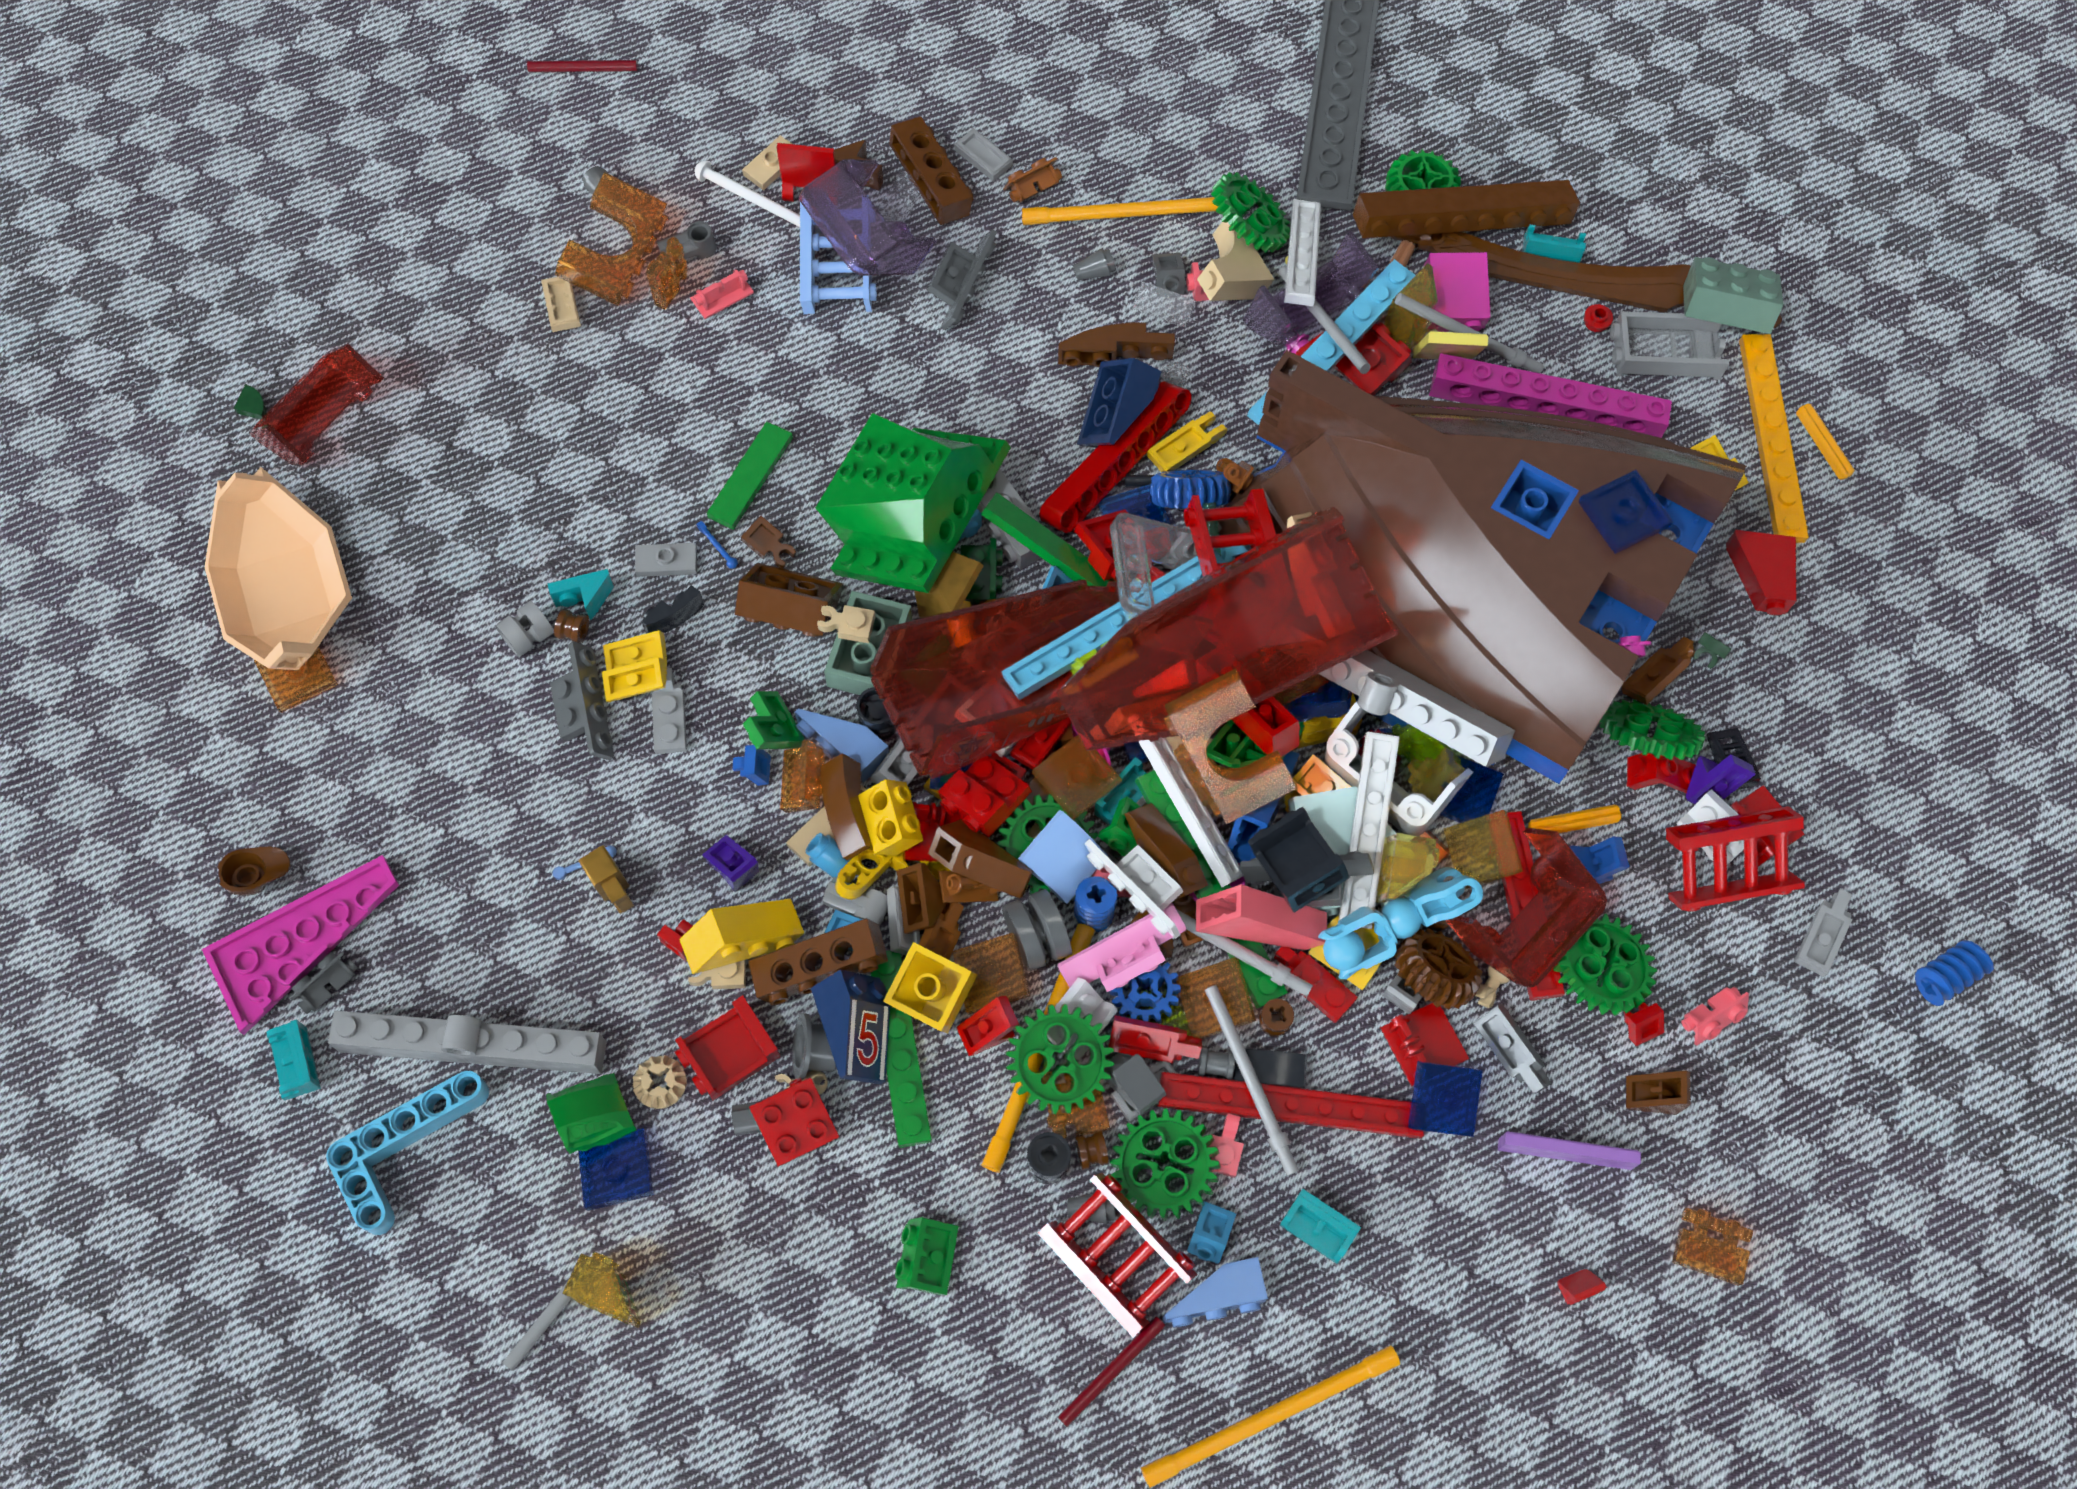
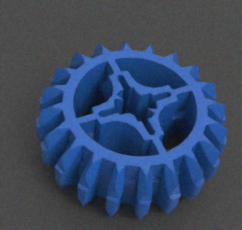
M1180 469L1168 472L1163 471L1151 477L1150 494L1152 502L1157 506L1185 509L1188 507L1192 495H1199L1202 508L1219 507L1230 501L1231 484L1224 477L1223 472Z

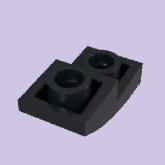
M691 585L685 592H680L675 597L672 606L661 600L656 606L649 608L641 621L645 633L655 631L666 633L686 622L704 606L701 592Z
M1245 1049L1260 1084L1305 1089L1306 1054ZM1235 1060L1234 1080L1245 1082Z

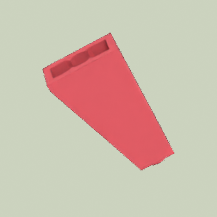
M1242 884L1196 900L1197 932L1299 950H1307L1324 945L1325 940L1318 938L1319 934L1327 929V912L1304 906L1294 913L1284 898Z

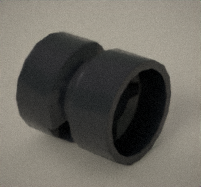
M871 687L863 691L856 704L859 724L868 727L881 740L890 738L895 734L899 726L898 707L895 696L890 690L883 687Z
M1044 1132L1037 1135L1030 1142L1027 1149V1169L1029 1174L1035 1181L1042 1184H1055L1067 1175L1071 1161V1149L1068 1142L1061 1135L1054 1132Z

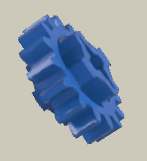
M1167 962L1163 966L1158 965L1150 973H1142L1131 979L1127 984L1132 991L1128 994L1127 999H1125L1123 994L1124 986L1110 991V995L1118 996L1112 1000V1004L1116 1008L1122 1006L1119 1012L1121 1017H1126L1129 1014L1131 1019H1143V1021L1149 1022V1019L1154 1018L1157 1024H1161V1014L1164 1013L1166 1016H1172L1170 1005L1178 1006L1179 999L1174 995L1181 993L1180 985L1173 984L1178 980V974H1168L1171 969L1170 963ZM1163 982H1165L1167 986V994L1165 998L1162 997V993L1158 991V989L1162 986ZM1149 986L1151 987L1150 994H1148L1147 992H1143L1142 994H1140L1139 987H1142L1144 989L1148 988ZM1141 1007H1151L1152 1009H1149V1010H1141L1140 1008H1141Z

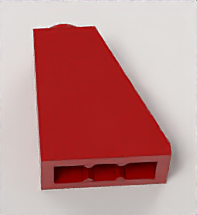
M1735 530L1726 543V550L1755 610L1766 612L1769 615L1786 614L1796 602V537Z

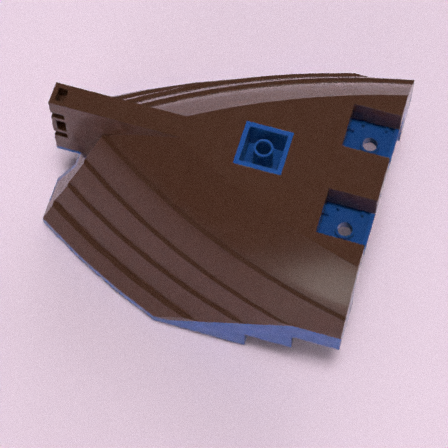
M1286 350L1270 373L1268 383L1270 388L1265 396L1262 410L1264 415L1260 419L1257 439L1283 453L1275 464L1254 473L1251 483L1245 490L1240 489L1238 494L1233 492L1230 501L1224 507L1242 506L1252 489L1263 488L1276 536L1279 535L1280 539L1287 534V519L1291 516L1311 512L1314 515V519H1317V521L1321 520L1318 522L1319 530L1331 550L1333 559L1338 567L1329 574L1336 584L1338 593L1346 609L1349 611L1351 620L1356 628L1355 631L1342 637L1348 640L1352 639L1353 641L1355 638L1359 640L1372 638L1371 635H1374V637L1379 635L1377 639L1361 647L1514 729L1515 733L1506 754L1560 784L1583 750L1639 657L1618 645L1620 638L1641 636V642L1647 640L1697 557V552L1713 524L1741 481L1746 465L1678 446L1656 436L1566 416L1490 405L1372 396ZM1244 518L1218 520L1222 529L1216 536L1250 532L1249 523ZM1661 531H1672L1676 535L1677 540H1670L1663 536ZM1286 538L1278 543L1289 580L1293 578L1290 570ZM1245 553L1235 556V558L1243 561L1253 555ZM1254 555L1249 560L1255 559L1256 557H1258V555ZM1255 573L1254 575L1265 584L1263 574ZM1613 628L1619 634V639L1611 640L1607 638L1603 633V629ZM1343 688L1345 694L1352 693L1351 691ZM1354 694L1355 700L1357 702L1359 696ZM1370 713L1431 748L1435 741V738L1390 713L1387 715Z

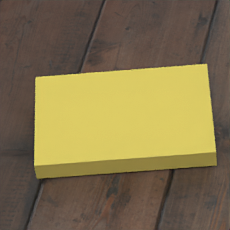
M1430 331L1413 348V358L1438 360L1440 353L1473 359L1488 346L1487 334Z

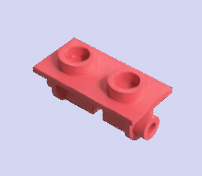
M734 270L733 274L721 279L720 282L714 283L703 290L698 289L696 291L697 294L690 297L703 318L707 319L750 296L754 291L747 283L748 277L745 271Z
M1726 987L1708 999L1707 1004L1714 1010L1710 1011L1702 1003L1686 1013L1681 1023L1688 1032L1691 1030L1695 1032L1694 1044L1697 1046L1705 1040H1712L1720 1034L1723 1028L1732 1022H1740L1748 1012L1749 993L1746 992L1741 995L1737 988Z

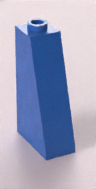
M1288 752L1274 770H1257L1237 812L1228 842V847L1237 863L1256 858L1248 840L1259 830L1273 825L1290 778L1293 777L1299 753Z

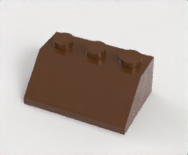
M756 563L739 580L734 615L742 616L748 622L758 623L762 621L771 623L777 629L788 630L791 628L800 630L804 635L810 637L823 636L825 632L818 629L817 623L818 621L827 622L831 620V617L822 615L821 607L831 606L835 609L837 608L844 583Z

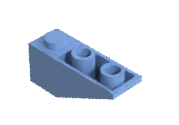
M802 709L795 711L798 723L796 727L806 738L809 739L812 736L820 743L818 747L827 757H837L843 753L861 763V781L863 783L875 772L889 753L888 745L864 725Z
M1258 1257L1222 1265L1169 1310L1162 1318L1163 1323L1172 1322L1173 1328L1193 1324L1192 1318L1206 1315L1207 1321L1227 1317L1226 1311L1237 1308L1240 1309L1241 1314L1260 1310V1304L1264 1303L1268 1297Z

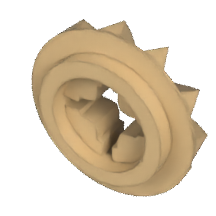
M666 1055L651 1056L649 1060L639 1064L638 1070L633 1076V1091L641 1103L654 1109L667 1108L675 1104L682 1097L687 1084L686 1073L677 1060ZM650 1074H656L659 1077L667 1074L664 1080L670 1089L667 1090L660 1086L652 1089L651 1087L654 1082Z

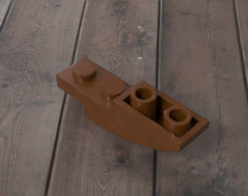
M1146 322L1119 323L1093 328L1071 336L1059 343L1058 364L1072 367L1090 365L1099 368L1101 362L1116 360V357H1124L1126 359L1152 358L1154 360L1173 359L1175 334L1146 332Z

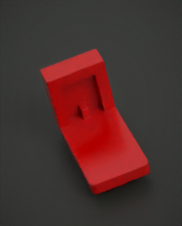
M1642 753L1627 757V787L1637 790L1661 783L1687 793L1696 765L1680 760L1673 756L1672 760L1662 755L1658 759L1651 753H1648L1646 756Z

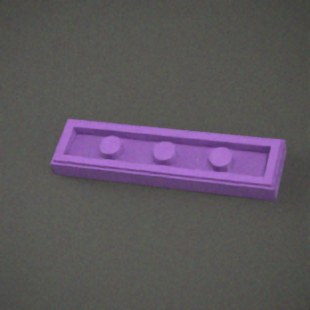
M1509 1131L1498 1139V1151L1632 1170L1641 1164V1152L1638 1150Z

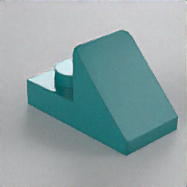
M608 569L547 583L555 607H570L583 601L590 620L594 618L614 588Z

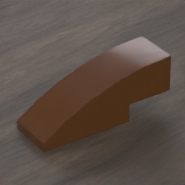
M842 753L821 765L820 774L824 805L834 839L842 857L845 860H849L870 848V837L858 797L859 794L864 792L861 790V763Z

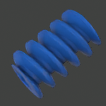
M1099 876L1084 879L1078 885L1075 895L1074 916L1077 922L1092 927L1096 932L1105 930L1112 923L1114 917L1117 889L1107 879Z
M1963 940L1958 942L1955 947L1949 948L1944 954H1940L1935 960L1928 962L1925 967L1919 968L1915 973V981L1920 993L1928 1002L1936 1006H1942L1944 1000L1953 999L1954 993H1962L1964 986L1971 987L1974 984V980H1981L1984 977V973L1990 974L1994 970V965L1989 955L1979 945L1972 941Z

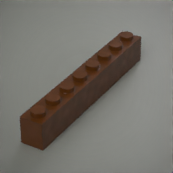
M1569 180L1359 193L1353 217L1362 239L1528 227L1529 224L1536 226L1565 225L1572 223L1580 201Z

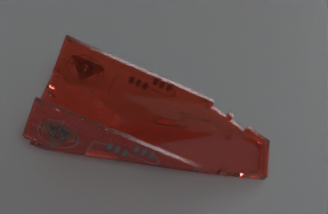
M1335 506L1323 512L1319 511L1299 521L1131 618L1057 691V695L1085 749L1089 751L1124 746V743L1144 740L1153 742L1159 741V738L1184 735V737L1191 736L1398 635V629L1386 615L1377 594H1373L1365 599L1363 597L1364 594L1372 591L1374 588L1363 566H1358L1352 570L1349 568V566L1360 561L1349 537L1339 541L1335 539V537L1346 532L1342 524L1345 520Z
M1077 580L889 626L870 668L871 674L874 675L871 678V682L879 698L885 699L883 705L893 725H899L896 727V731L906 751H913L909 757L920 776L929 774L931 779L950 774L1136 686L1197 641L1201 636L1198 627L1189 612L1154 630L1158 622L1157 620L1135 634L1128 635V638H1131L1129 646L1139 658L1089 688L1084 689L1069 670L1019 700L1003 678L1001 671L1149 585L1148 583H1139L1137 588H1120L1117 582L1109 581L1106 587L1087 586L1086 580ZM1182 603L1175 607L1172 612L1179 611L1184 604ZM1174 613L1164 615L1162 620H1164L1165 618L1169 617Z

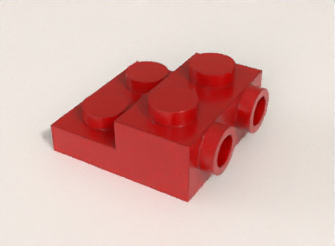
M1378 322L1355 345L1357 350L1370 364V370L1365 374L1360 373L1346 355L1334 368L1354 386L1374 396L1388 381L1392 383L1412 363L1411 350L1401 340L1398 342L1393 340L1389 336L1391 334L1389 329L1383 323Z
M1125 509L1077 522L1074 530L1091 551L1088 561L1104 581L1113 578L1116 582L1125 579L1129 573L1135 571L1139 573L1146 562L1151 565L1154 564L1153 562L1159 550Z
M985 753L965 773L959 769L938 791L942 799L940 805L946 812L952 816L957 813L963 818V822L969 829L975 833L980 830L988 837L996 831L1032 792L1027 783Z

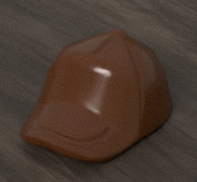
M268 846L235 850L225 855L217 866L219 870V884L226 891L234 895H256L265 889L267 883L287 874L291 868V862L287 853L278 847Z

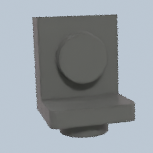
M1180 252L1152 255L1157 296L1183 295L1185 293V268Z

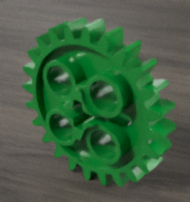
M1229 172L1227 175L1223 174L1212 187L1213 192L1211 195L1214 197L1212 203L1218 206L1215 211L1223 215L1221 221L1230 225L1229 231L1235 230L1238 239L1242 237L1245 239L1246 245L1249 246L1253 243L1256 250L1262 248L1265 253L1268 250L1273 253L1275 250H1279L1290 238L1288 234L1290 228L1287 226L1290 222L1283 218L1286 213L1279 210L1278 207L1281 204L1272 200V194L1267 195L1265 193L1264 186L1259 188L1256 180L1250 182L1247 175L1241 177L1238 172L1234 175ZM1256 205L1259 206V208H1257V210H1255L1250 215V217H1248L1247 219H1243V217L1246 214H1248L1253 207H1255Z
M1622 700L1621 703L1613 701L1600 720V728H1603L1604 734L1610 735V740H1619L1618 745L1620 746L1628 745L1631 751L1641 750L1643 755L1646 756L1648 753H1651L1658 759L1660 755L1665 756L1669 760H1672L1673 756L1680 760H1684L1685 756L1693 758V755H1699L1705 740V731L1701 730V725L1694 724V719H1685L1684 713H1674L1672 708L1663 709L1660 704L1652 706L1650 703L1648 705L1641 704L1636 700H1633L1632 703L1626 700ZM1651 721L1657 722L1653 738L1647 736Z
M1048 794L1045 803H1043L1040 795L1034 796L1033 806L1025 799L1022 802L1023 811L1017 807L1012 812L1015 818L1008 817L1004 821L1009 827L1008 829H998L997 832L1005 838L996 842V844L1018 859L1035 839L1028 836L1025 831L1027 822L1035 821L1039 825L1041 832L1047 825L1046 819H1052L1059 810L1066 813L1092 839L1097 838L1099 833H1089L1088 829L1094 825V821L1086 823L1083 821L1087 811L1084 810L1076 813L1077 802H1073L1067 807L1065 806V796L1060 797L1057 803H1054L1053 795ZM1032 874L1028 883L1030 894L1038 892L1039 889H1046L1050 893L1051 890L1045 883Z
M1591 913L1587 918L1584 915H1580L1575 921L1571 920L1558 933L1559 939L1553 944L1557 951L1551 958L1559 961V963L1553 970L1563 973L1558 982L1569 984L1570 987L1566 991L1567 995L1574 992L1578 994L1577 1004L1586 1000L1588 1001L1589 1011L1599 1006L1601 1015L1611 1010L1613 1015L1617 1016L1622 1010L1625 1013H1629L1634 1007L1637 1008L1652 993L1650 988L1656 984V981L1651 977L1657 972V969L1649 966V964L1655 960V957L1645 954V951L1650 946L1649 944L1640 945L1638 942L1642 936L1640 933L1634 936L1630 934L1632 925L1629 924L1622 928L1620 927V918L1618 917L1611 923L1607 914L1598 919L1595 913Z
M1053 1004L1048 1005L1047 1015H1044L1037 1008L1035 1009L1037 1019L1033 1020L1026 1015L1023 1017L1027 1024L1025 1029L1020 1026L1014 1027L1020 1035L1019 1038H1008V1041L1015 1046V1049L1006 1051L1005 1055L1014 1058V1062L1006 1065L1005 1069L1015 1070L1016 1072L1009 1079V1082H1020L1021 1086L1017 1089L1016 1093L1021 1095L1028 1092L1029 1095L1026 1103L1029 1105L1038 1099V1110L1043 1111L1048 1103L1053 1114H1057L1060 1105H1063L1067 1114L1071 1113L1072 1103H1075L1082 1110L1084 1109L1082 1099L1086 1097L1088 1100L1095 1102L1092 1091L1096 1089L1104 1092L1105 1089L1099 1083L1100 1080L1111 1079V1076L1104 1072V1068L1114 1066V1062L1105 1060V1055L1112 1053L1114 1049L1103 1046V1043L1110 1036H1099L1098 1032L1103 1026L1102 1023L1091 1026L1090 1022L1093 1015L1088 1013L1083 1018H1080L1081 1008L1075 1007L1072 1013L1068 1014L1067 1004H1062L1059 1013H1056ZM1058 1025L1062 1028L1064 1037L1059 1044L1053 1045L1048 1041L1047 1033L1052 1026ZM1076 1033L1078 1035L1077 1040L1063 1056L1067 1061L1064 1066L1056 1065L1048 1081L1042 1084V1077L1055 1063V1059L1052 1057L1053 1053L1063 1052L1071 1036ZM1085 1045L1090 1049L1091 1057L1088 1062L1079 1064L1074 1057L1075 1051L1079 1046ZM1035 1053H1040L1045 1060L1043 1068L1038 1072H1032L1028 1067V1059ZM1067 1073L1071 1078V1086L1068 1090L1059 1092L1055 1086L1056 1077L1059 1074Z
M1164 1108L1162 1117L1159 1118L1154 1110H1150V1120L1148 1121L1141 1115H1138L1139 1126L1135 1127L1127 1123L1130 1134L1128 1136L1118 1134L1123 1146L1112 1147V1150L1119 1155V1158L1110 1160V1164L1115 1168H1119V1170L1111 1175L1117 1181H1122L1120 1184L1123 1189L1120 1192H1128L1125 1197L1131 1203L1136 1201L1135 1208L1139 1212H1142L1147 1207V1216L1150 1219L1155 1216L1157 1211L1160 1212L1163 1221L1167 1220L1169 1211H1172L1175 1217L1180 1219L1182 1208L1193 1214L1191 1204L1194 1201L1201 1206L1205 1205L1201 1198L1202 1193L1213 1195L1208 1182L1219 1181L1218 1177L1211 1172V1170L1221 1168L1218 1161L1211 1160V1158L1219 1154V1150L1216 1147H1208L1214 1142L1213 1136H1203L1206 1131L1203 1123L1194 1128L1196 1120L1192 1115L1184 1122L1181 1110L1176 1112L1174 1118H1171L1167 1108ZM1157 1136L1162 1138V1144L1157 1150L1146 1149V1143L1151 1137ZM1189 1145L1194 1147V1154L1191 1158L1186 1160L1178 1158V1152L1183 1146ZM1142 1154L1159 1162H1165L1169 1158L1174 1166L1194 1169V1173L1187 1174L1171 1166H1165L1164 1171H1162L1156 1162L1138 1160L1137 1155ZM1145 1168L1151 1169L1152 1177L1148 1182H1137L1136 1178L1139 1171ZM1175 1178H1182L1185 1180L1183 1189L1176 1193L1170 1192L1168 1190L1170 1181Z

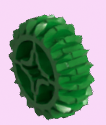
M1422 148L1417 154L1411 149L1408 155L1401 154L1398 160H1394L1391 164V168L1386 176L1385 191L1460 187L1461 177L1458 176L1459 168L1453 167V160L1445 161L1444 154L1436 156L1434 150L1430 153H1425Z

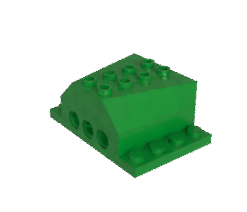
M872 413L815 507L844 543L830 569L836 576L929 593L1011 449L1008 442L1002 439L913 428L911 430Z

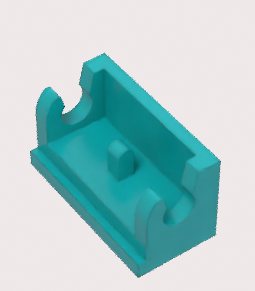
M1529 224L1524 235L1522 252L1580 263L1586 248V243H1583L1586 233L1580 232L1576 240L1533 233L1536 225Z
M1136 757L1095 802L1094 814L1107 825H1111L1119 800L1128 796L1137 803L1143 796L1135 780L1146 774V772L1142 769V762Z
M296 1019L266 1031L273 1052L281 1098L286 1101L321 1089L307 1027Z
M1304 1189L1298 1194L1279 1225L1336 1264L1343 1258L1361 1229L1360 1226Z

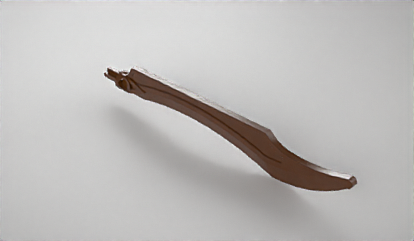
M1463 232L1391 237L1394 240L1413 242L1417 244L1419 250L1432 253L1487 252L1488 277L1663 313L1684 306L1683 285L1691 267L1686 264L1631 267L1571 262L1518 251ZM1780 315L1778 316L1774 328H1777L1782 322V317Z

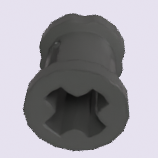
M1202 1046L1198 1076H1204L1205 1073L1225 1076L1227 1080H1232L1235 1063L1232 1051L1230 1050L1228 1053L1208 1050L1206 1046Z

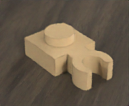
M844 605L843 612L839 613L831 606L821 607L822 615L830 616L831 620L827 622L818 621L817 625L820 631L831 632L838 629V638L869 643L875 620V610Z
M746 960L701 972L698 977H688V981L692 986H701L708 980H711L713 989L746 988Z

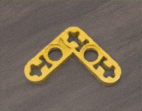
M870 840V848L853 857L838 873L835 883L836 892L845 899H857L889 866L895 870L909 867L905 861L904 852L897 856L874 854ZM871 859L877 863L878 867L874 869L866 868L862 865L861 861ZM920 861L927 865L937 880H939V871H951L940 862ZM857 874L858 878L856 884L852 883L850 885H847L845 883H850Z

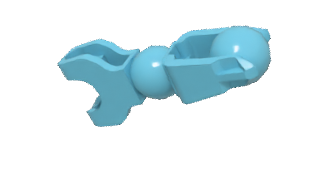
M1443 867L1427 875L1412 890L1403 894L1405 898L1390 900L1383 906L1381 913L1369 907H1360L1339 920L1336 926L1323 930L1319 934L1318 938L1325 940L1323 946L1325 960L1331 967L1340 970L1339 979H1348L1362 968L1368 969L1395 955L1397 939L1412 937L1419 931L1421 924L1428 927L1438 921L1458 917L1477 906L1483 898L1481 884L1470 876L1462 875L1452 867ZM1446 877H1453L1452 880L1443 882ZM1469 885L1472 890L1470 897L1465 900L1459 899L1458 897L1464 893L1465 886ZM1373 922L1374 932L1378 935L1379 942L1365 951L1362 939L1353 931Z

